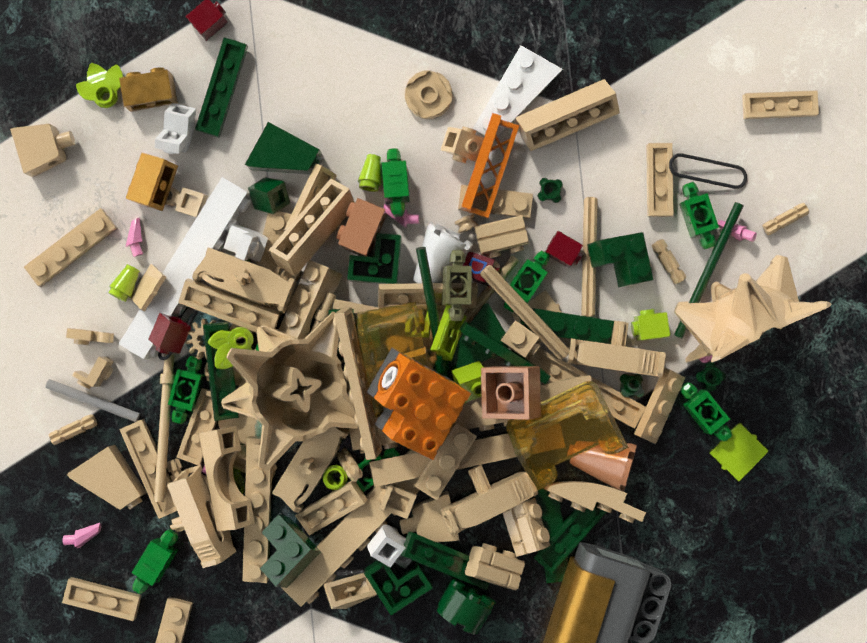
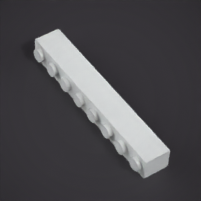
M223 177L220 179L163 271L166 279L159 288L157 295L154 296L145 312L141 309L139 310L119 342L121 346L142 359H150L151 356L154 358L158 354V351L155 350L156 346L148 338L159 313L176 317L184 312L187 306L178 303L185 280L188 278L194 280L192 278L193 272L204 259L208 247L221 252L225 245L223 240L228 234L231 225L238 224L237 217L241 212L244 213L251 203L248 192Z

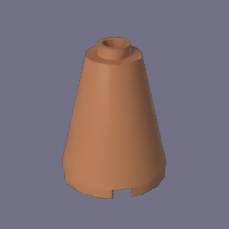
M576 440L575 445L570 444L566 458H570L571 465L624 492L637 445L632 443Z

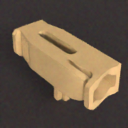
M209 247L206 250L204 259L195 269L192 276L197 282L203 279L207 284L218 290L258 305L278 307V311L283 314L286 312L296 286L295 279L290 278L287 282L280 275L269 269Z
M614 321L611 344L571 339L567 363L662 377L666 353L625 347L629 323Z
M330 427L324 433L303 441L272 494L280 497L294 512L299 513L304 507L303 502L317 487L325 470L335 458L340 449L342 439L349 435V429ZM309 485L307 491L299 498V495Z
M198 465L183 470L167 486L180 516L171 520L173 524L170 527L172 530L175 529L176 532L186 531L191 546L201 560L202 567L205 568L223 562L234 554L236 549L233 547L230 530L217 531L208 480L205 475L201 474L202 466Z
M482 465L468 470L477 492L440 509L449 532H453L456 535L464 529L487 521L538 495V490L529 472H517L490 485Z

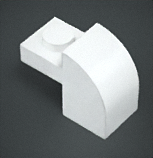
M172 103L165 111L164 128L155 139V148L161 149L168 154L186 153L194 131L196 108Z
M239 224L231 225L224 249L236 253L235 257L241 260L252 259L260 262L268 237Z
M383 525L367 545L370 555L389 567L395 562L401 567L406 568L412 561L400 556L405 549L404 542L406 538L390 525Z

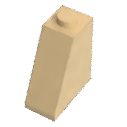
M116 445L105 448L67 474L70 479L118 509L126 506L132 509L142 502L140 497L147 493Z

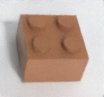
M357 198L355 203H350L346 213L348 221L346 226L341 225L336 238L339 239L338 244L341 248L359 256L370 257L376 243L377 233H380L387 213L385 209Z
M491 366L481 368L482 419L530 420L541 417L540 366Z

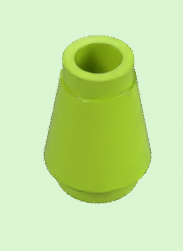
M368 154L366 156L358 178L361 190L377 192L381 186L380 156L375 154Z
M127 264L110 284L108 293L126 302L128 297H132L140 271Z
M332 465L325 470L323 482L329 489L338 490L346 484L347 474L341 466ZM337 472L341 474L340 481L334 478V474Z

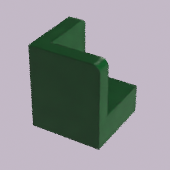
M265 177L248 187L255 210L275 214L290 204L284 181Z

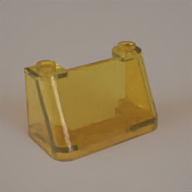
M416 302L357 312L358 334L369 387L391 348L427 366L420 328L421 324H425L422 309L417 310ZM371 396L375 418L380 417L384 406Z
M592 381L578 384L541 402V417L530 420L509 419L506 424L515 454L537 490L549 486L556 480L557 470L555 465L597 445H600L606 454H616L629 448L598 385Z

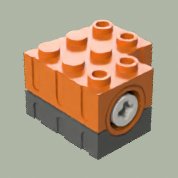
M391 348L367 390L373 398L384 406L383 413L378 417L375 425L391 440L431 460H434L440 445L442 446L452 424L455 423L462 411L465 401L471 395L469 391L453 380L422 365L409 356L403 355L394 348Z

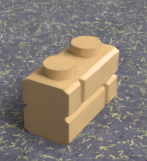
M522 215L474 226L479 253L482 256L486 255L490 259L500 257V252L510 250V254L524 251V246L529 244Z
M535 498L524 501L503 512L516 557L550 546V535L548 530L544 528L541 519L542 510L536 503Z
M483 543L482 547H472L465 575L504 588L518 589L521 580L520 575L525 565L524 561L516 559V554L510 551L503 550L502 554L496 552L497 547Z

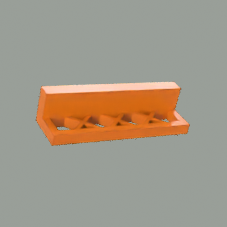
M492 113L461 206V210L487 219L489 218L519 125L501 120L502 116ZM499 126L513 130L510 139L500 143L496 135ZM494 139H495L497 145L494 146V147H492L493 142H494ZM508 144L505 152L502 146ZM499 148L504 158L502 162L493 166L489 159V154ZM486 163H488L490 168L484 170ZM500 167L499 173L497 175L495 169ZM492 171L496 179L495 185L485 189L481 182L482 175ZM480 185L482 191L477 193L478 187ZM493 189L491 197L489 198L487 192ZM482 194L485 195L488 201L486 212L472 207L474 199Z

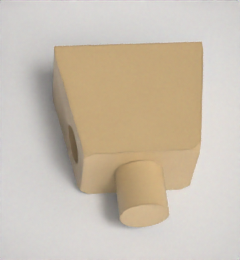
M51 124L10 129L23 173L31 177L37 176L65 162L67 158L64 148L75 145V138L71 131L59 134L58 129Z
M449 492L441 493L437 500L431 497L413 505V517L400 520L402 534H408V531L417 532L418 535L435 542L459 540L458 534L454 535L453 532H449L440 509L451 504Z

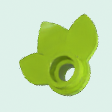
M91 63L87 71V81L76 84L79 95L85 100L94 101L101 108H111L118 100L117 91L121 88L119 78L123 77L122 70L118 65H114L106 71L101 66ZM105 93L110 94L108 100H103V95Z
M237 327L231 332L220 330L210 337L208 344L217 349L214 358L215 367L217 369L233 367L227 359V354L231 348L253 350L251 348L253 335L249 329ZM243 337L246 340L240 344L236 342V339Z

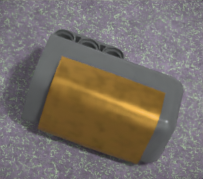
M580 542L576 555L570 557L543 643H628V639L639 643L651 642L656 636L671 589L670 578L661 569L644 564L636 558L590 543ZM656 577H662V582L659 586H652V581ZM648 601H655V605L652 609H644L645 604ZM647 624L645 632L637 633L640 625Z

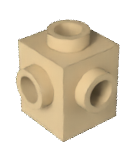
M463 126L462 129L448 127L441 151L453 155L452 160L466 164L467 160L476 162L484 138L475 135L476 130Z

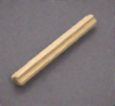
M586 197L584 199L581 315L586 317L595 316L596 267L592 268L587 247V244L597 241L598 199L595 197Z
M492 265L486 266L480 273L482 278L523 322L540 337V340L559 360L566 358L570 349Z

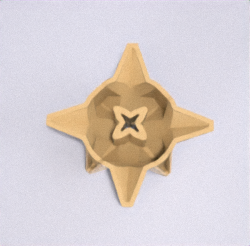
M776 255L770 261L769 267L756 281L749 274L744 273L739 276L737 287L733 289L719 282H714L711 285L713 302H678L674 313L699 343L698 347L685 358L686 363L711 355V362H715L758 340L765 331L773 327L781 329L830 307L831 303L826 301L814 303L799 302L788 258Z
M335 312L328 315L304 339L294 338L265 325L260 326L257 329L259 351L231 348L227 354V359L247 383L222 399L221 403L224 409L256 418L262 424L258 463L260 468L268 471L296 441H305L324 433L330 427L359 429L355 425L354 404H351L347 394V383L344 379L341 362L337 357L339 334L335 331L333 325Z

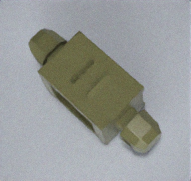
M452 250L449 263H452V266L443 267L442 305H451L449 309L451 321H462L465 310L462 309V305L471 304L472 266H463V263H465L463 250ZM450 274H463V276L457 277L456 275L450 278ZM455 278L462 283V290L459 293L455 292L451 287V283ZM462 294H463V298L450 297V295H452V296H454V295L459 296V295H462Z

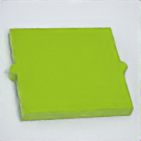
M738 423L731 430L732 437L725 442L720 441L710 454L722 465L721 468L723 470H727L737 481H740L766 455L768 450L756 439V435L751 434Z

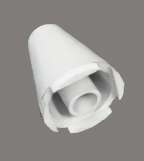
M430 222L422 247H426L432 283H441L443 281V267L452 266V263H449L452 250H463L466 256L473 244L467 239L463 243L460 241L459 237L461 235L438 223L434 226L433 222ZM417 263L413 277L416 284L422 283L419 263Z

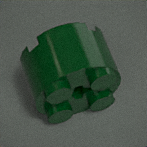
M453 578L438 603L437 612L454 626L458 623L465 626L464 631L477 635L496 602L486 595L482 596L477 593L478 587L468 583L464 584Z

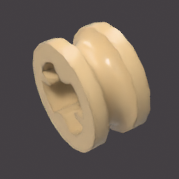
M474 214L454 222L455 225L459 226V234L473 229L474 226H478V222H474Z

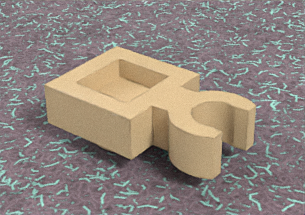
M171 187L170 192H172L173 196L170 200H166L165 204L176 206L175 211L197 218L208 196L187 188H182L180 193L179 190Z
M67 328L66 338L74 339V344L89 345V341L113 343L114 333Z

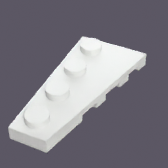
M520 46L473 129L476 130V133L485 137L492 113L501 115V120L512 123L516 119L515 117H518L563 69L527 48ZM499 126L496 133L497 137L507 128Z

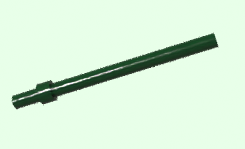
M737 202L734 203L689 303L700 302L744 205ZM681 320L674 336L683 339L687 328Z
M426 247L416 248L434 341L440 321ZM436 354V371L450 379V362L442 359L443 356Z

